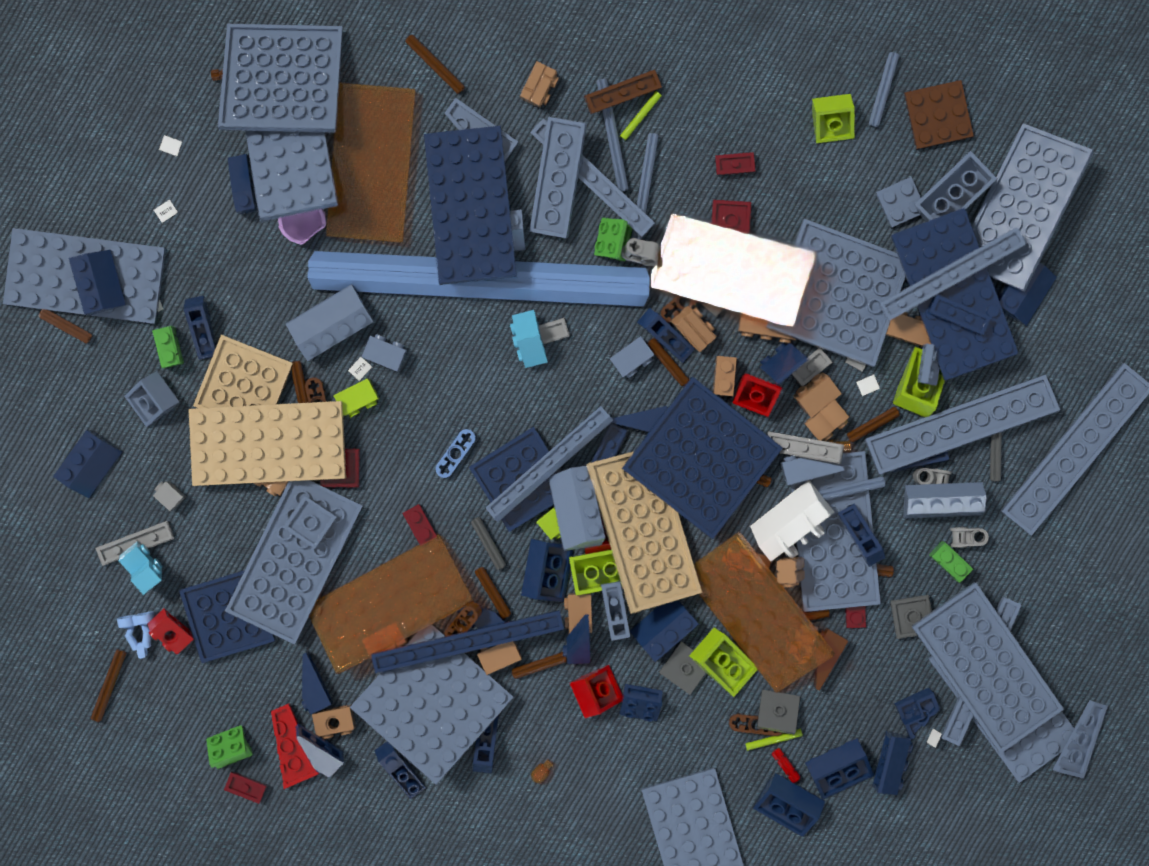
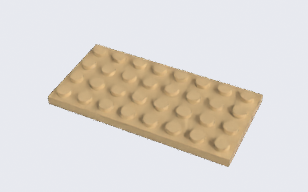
M342 401L189 409L192 486L346 478Z
M633 452L588 463L586 466L594 486L597 503L630 613H635L702 593L678 512L621 469Z

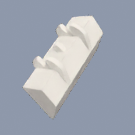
M808 480L750 527L758 546L770 562L783 552L790 558H794L798 555L794 544L800 540L806 545L808 540L805 538V535L810 531L818 538L825 534L820 523L831 516L834 511Z

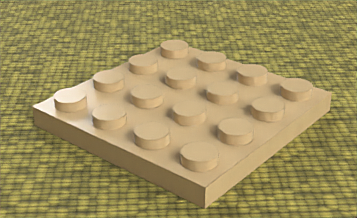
M221 335L193 406L197 408L278 404L293 363Z

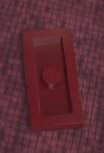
M754 152L715 155L716 175L755 172Z
M420 504L402 513L420 546L438 537Z
M865 606L845 608L846 628L866 627Z
M231 771L224 790L260 804L267 785Z

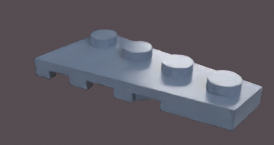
M457 98L453 100L445 112V115L458 130L495 126ZM501 130L504 161H506L519 142Z
M1089 700L1053 770L1084 778L1108 707L1107 705Z

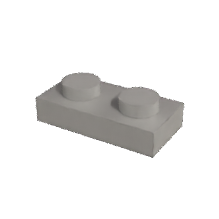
M818 348L808 356V361L792 373V376L801 386L807 384L815 375L832 363L821 348Z

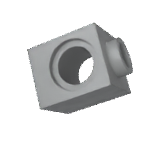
M170 481L161 482L154 489L156 493L153 495L169 511H173L186 497Z

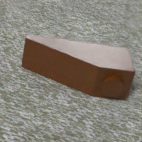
M827 627L825 631H820L816 639L818 643L814 687L819 691L848 643L846 638Z

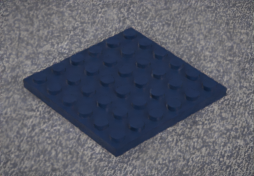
M691 377L621 469L704 534L714 539L783 447L702 383Z

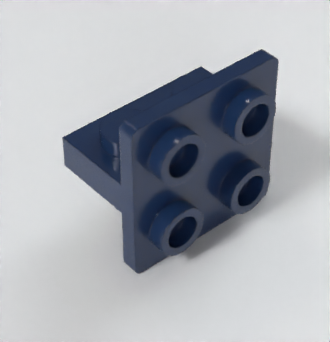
M625 684L620 715H624L627 718H640L648 722L657 721L662 706L663 691Z

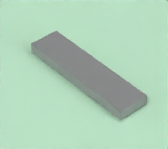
M768 432V436L783 447L779 453L841 464L843 444Z
M165 521L96 548V551L103 566L119 560V555L137 541L140 545L144 544L147 548H151L175 539L169 521Z

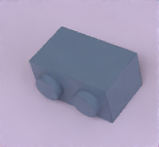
M377 334L375 337L370 336L362 358L399 372L407 350L403 349L404 345L395 341L393 344L385 342L387 338Z
M640 336L612 356L610 361L622 377L627 376L629 378L637 372L635 368L641 364L645 367L652 362L651 357L654 354Z

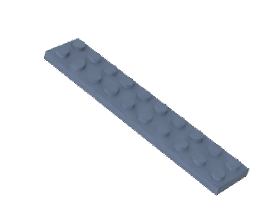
M1122 363L1002 508L1001 512L1032 536L1148 396L1149 383L1128 365Z
M1043 375L866 438L865 442L877 473L880 476L1059 412L1060 408L1047 376Z

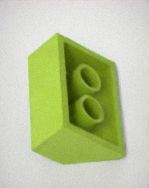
M612 550L569 557L576 595L602 591L601 584L618 581L621 583Z

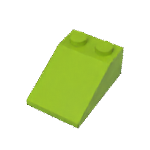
M915 347L898 385L893 404L923 417H928L937 408L944 379L939 369L937 385L917 382L922 349Z
M713 628L689 655L700 668L733 697L759 669L724 633L716 628Z

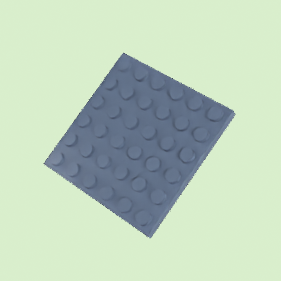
M227 24L218 119L219 130L336 132L343 27Z
M803 219L785 270L787 273L781 281L766 328L875 367L890 323L879 304L898 294L905 279L899 257L893 251Z
M427 621L406 645L445 636ZM465 653L381 672L350 708L437 785L514 697L492 677L486 675L485 671Z

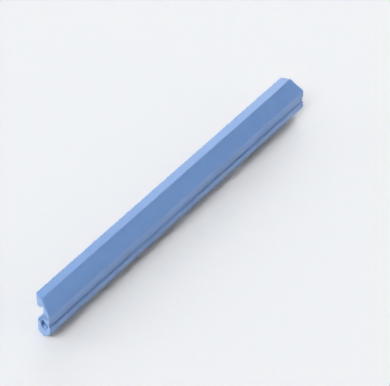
M314 251L308 261V280L312 289L341 291L352 284L356 292L641 307L645 305L649 297L650 284L647 269L637 267L515 261L517 277L439 285L436 257Z

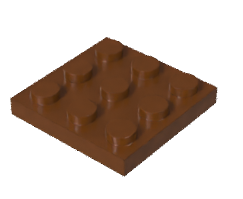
M961 80L904 93L916 150L973 137Z

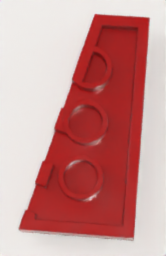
M290 703L272 710L271 716L276 736L283 788L286 789L319 773L313 768L296 738V725L298 721Z

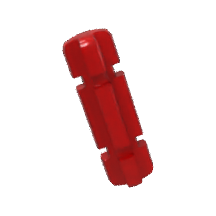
M780 748L775 749L772 752V756L775 760H778L777 762L785 774L789 775L790 781L792 783L797 782L800 779V775L797 771H794V767L787 757L783 756L782 750Z

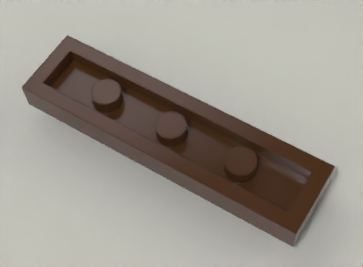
M654 69L584 96V99L592 115L658 90L662 86Z

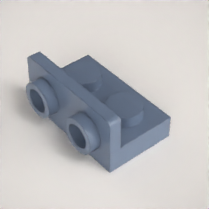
M923 344L917 382L937 385L940 368L936 360V349H934L933 344Z

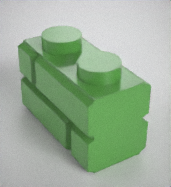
M168 326L152 330L161 367L170 368L184 364L175 327Z
M943 541L929 554L933 560L959 583L973 570L969 564Z

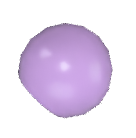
M323 209L278 218V227L288 240L301 245L326 226V214Z

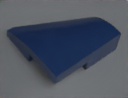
M929 687L894 703L906 732L911 739L915 738V733L922 725L925 726L929 718L940 710L935 695Z

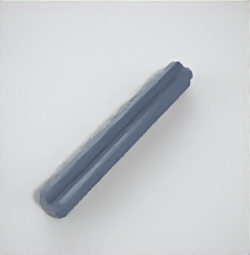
M890 52L888 54L869 120L870 126L878 127L880 125L899 59V54Z
M878 477L818 492L825 500L885 487L884 477Z

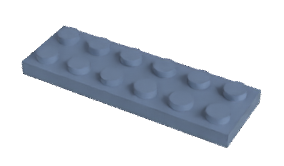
M548 117L530 232L568 238L587 123Z

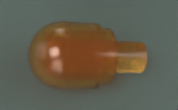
M547 759L544 764L540 763L531 772L532 781L542 783L549 776V768L553 765V762Z

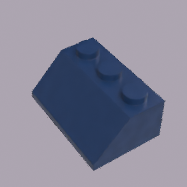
M111 250L86 253L68 258L84 315L90 316L126 306Z
M1039 262L1025 292L1006 284L998 297L1003 312L1024 326H1027L1057 277Z
M86 430L53 477L73 491L90 498L122 451L93 430Z
M531 539L521 595L536 600L564 602L570 570L569 557H572L573 550L563 551L562 543Z
M676 600L657 606L634 626L630 632L656 662L699 623L683 604Z
M886 731L872 785L877 793L897 795L898 790L901 791L903 787L902 774L906 772L908 767L907 754L911 753L913 742H911L909 736Z
M857 738L805 762L822 800L874 776L867 756Z
M775 773L767 782L753 809L803 837L820 818L825 801Z

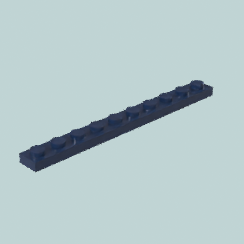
M560 610L372 653L371 658L375 673H380L564 630Z

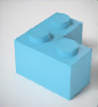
M531 310L512 315L513 323L510 324L512 334L516 335L512 338L515 348L519 347V350H517L519 361L524 362L525 368L547 363L546 351L535 311Z
M137 541L119 555V562L131 574V582L144 595L162 580L163 566L158 559H153L149 555L150 551L144 544L140 545Z

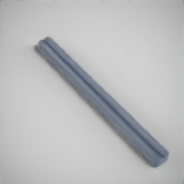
M607 79L597 80L598 90L608 87ZM610 107L602 111L617 187L620 191L624 192L628 190V184L613 108Z
M655 133L648 134L637 206L645 214L658 142V134ZM633 229L631 239L642 240V237Z

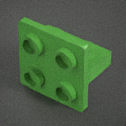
M601 219L594 255L626 261L621 255V250L630 240L632 227L627 224L626 220Z
M241 725L206 739L211 768L216 766L219 769L253 755Z

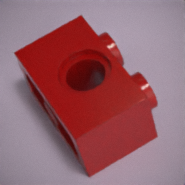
M165 608L148 623L150 636L155 640L159 639L167 651H173L176 655L194 639L191 631ZM173 631V633L166 635V632Z

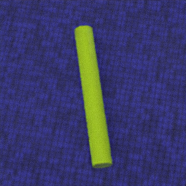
M656 91L622 132L620 135L622 139L627 140L662 95Z
M797 729L795 735L782 733L779 736L763 738L745 743L747 751L803 735L801 729Z

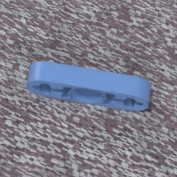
M465 429L458 434L436 466L438 476L447 478L454 472L475 442L476 437L473 431ZM463 433H470L472 441H467L463 445L467 447L464 451L461 446L456 445V442L459 441L461 443L463 441ZM453 448L460 449V458L453 459L450 451ZM447 456L450 461L456 464L454 466L450 464L448 467L449 473L445 472L442 474L440 465H446L448 461L444 459Z

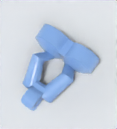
M154 611L117 618L118 628H128L125 638L132 650H137V655L140 659L148 655L147 648L151 647L148 623L155 617ZM140 625L143 630L142 642H137L132 635L134 627Z

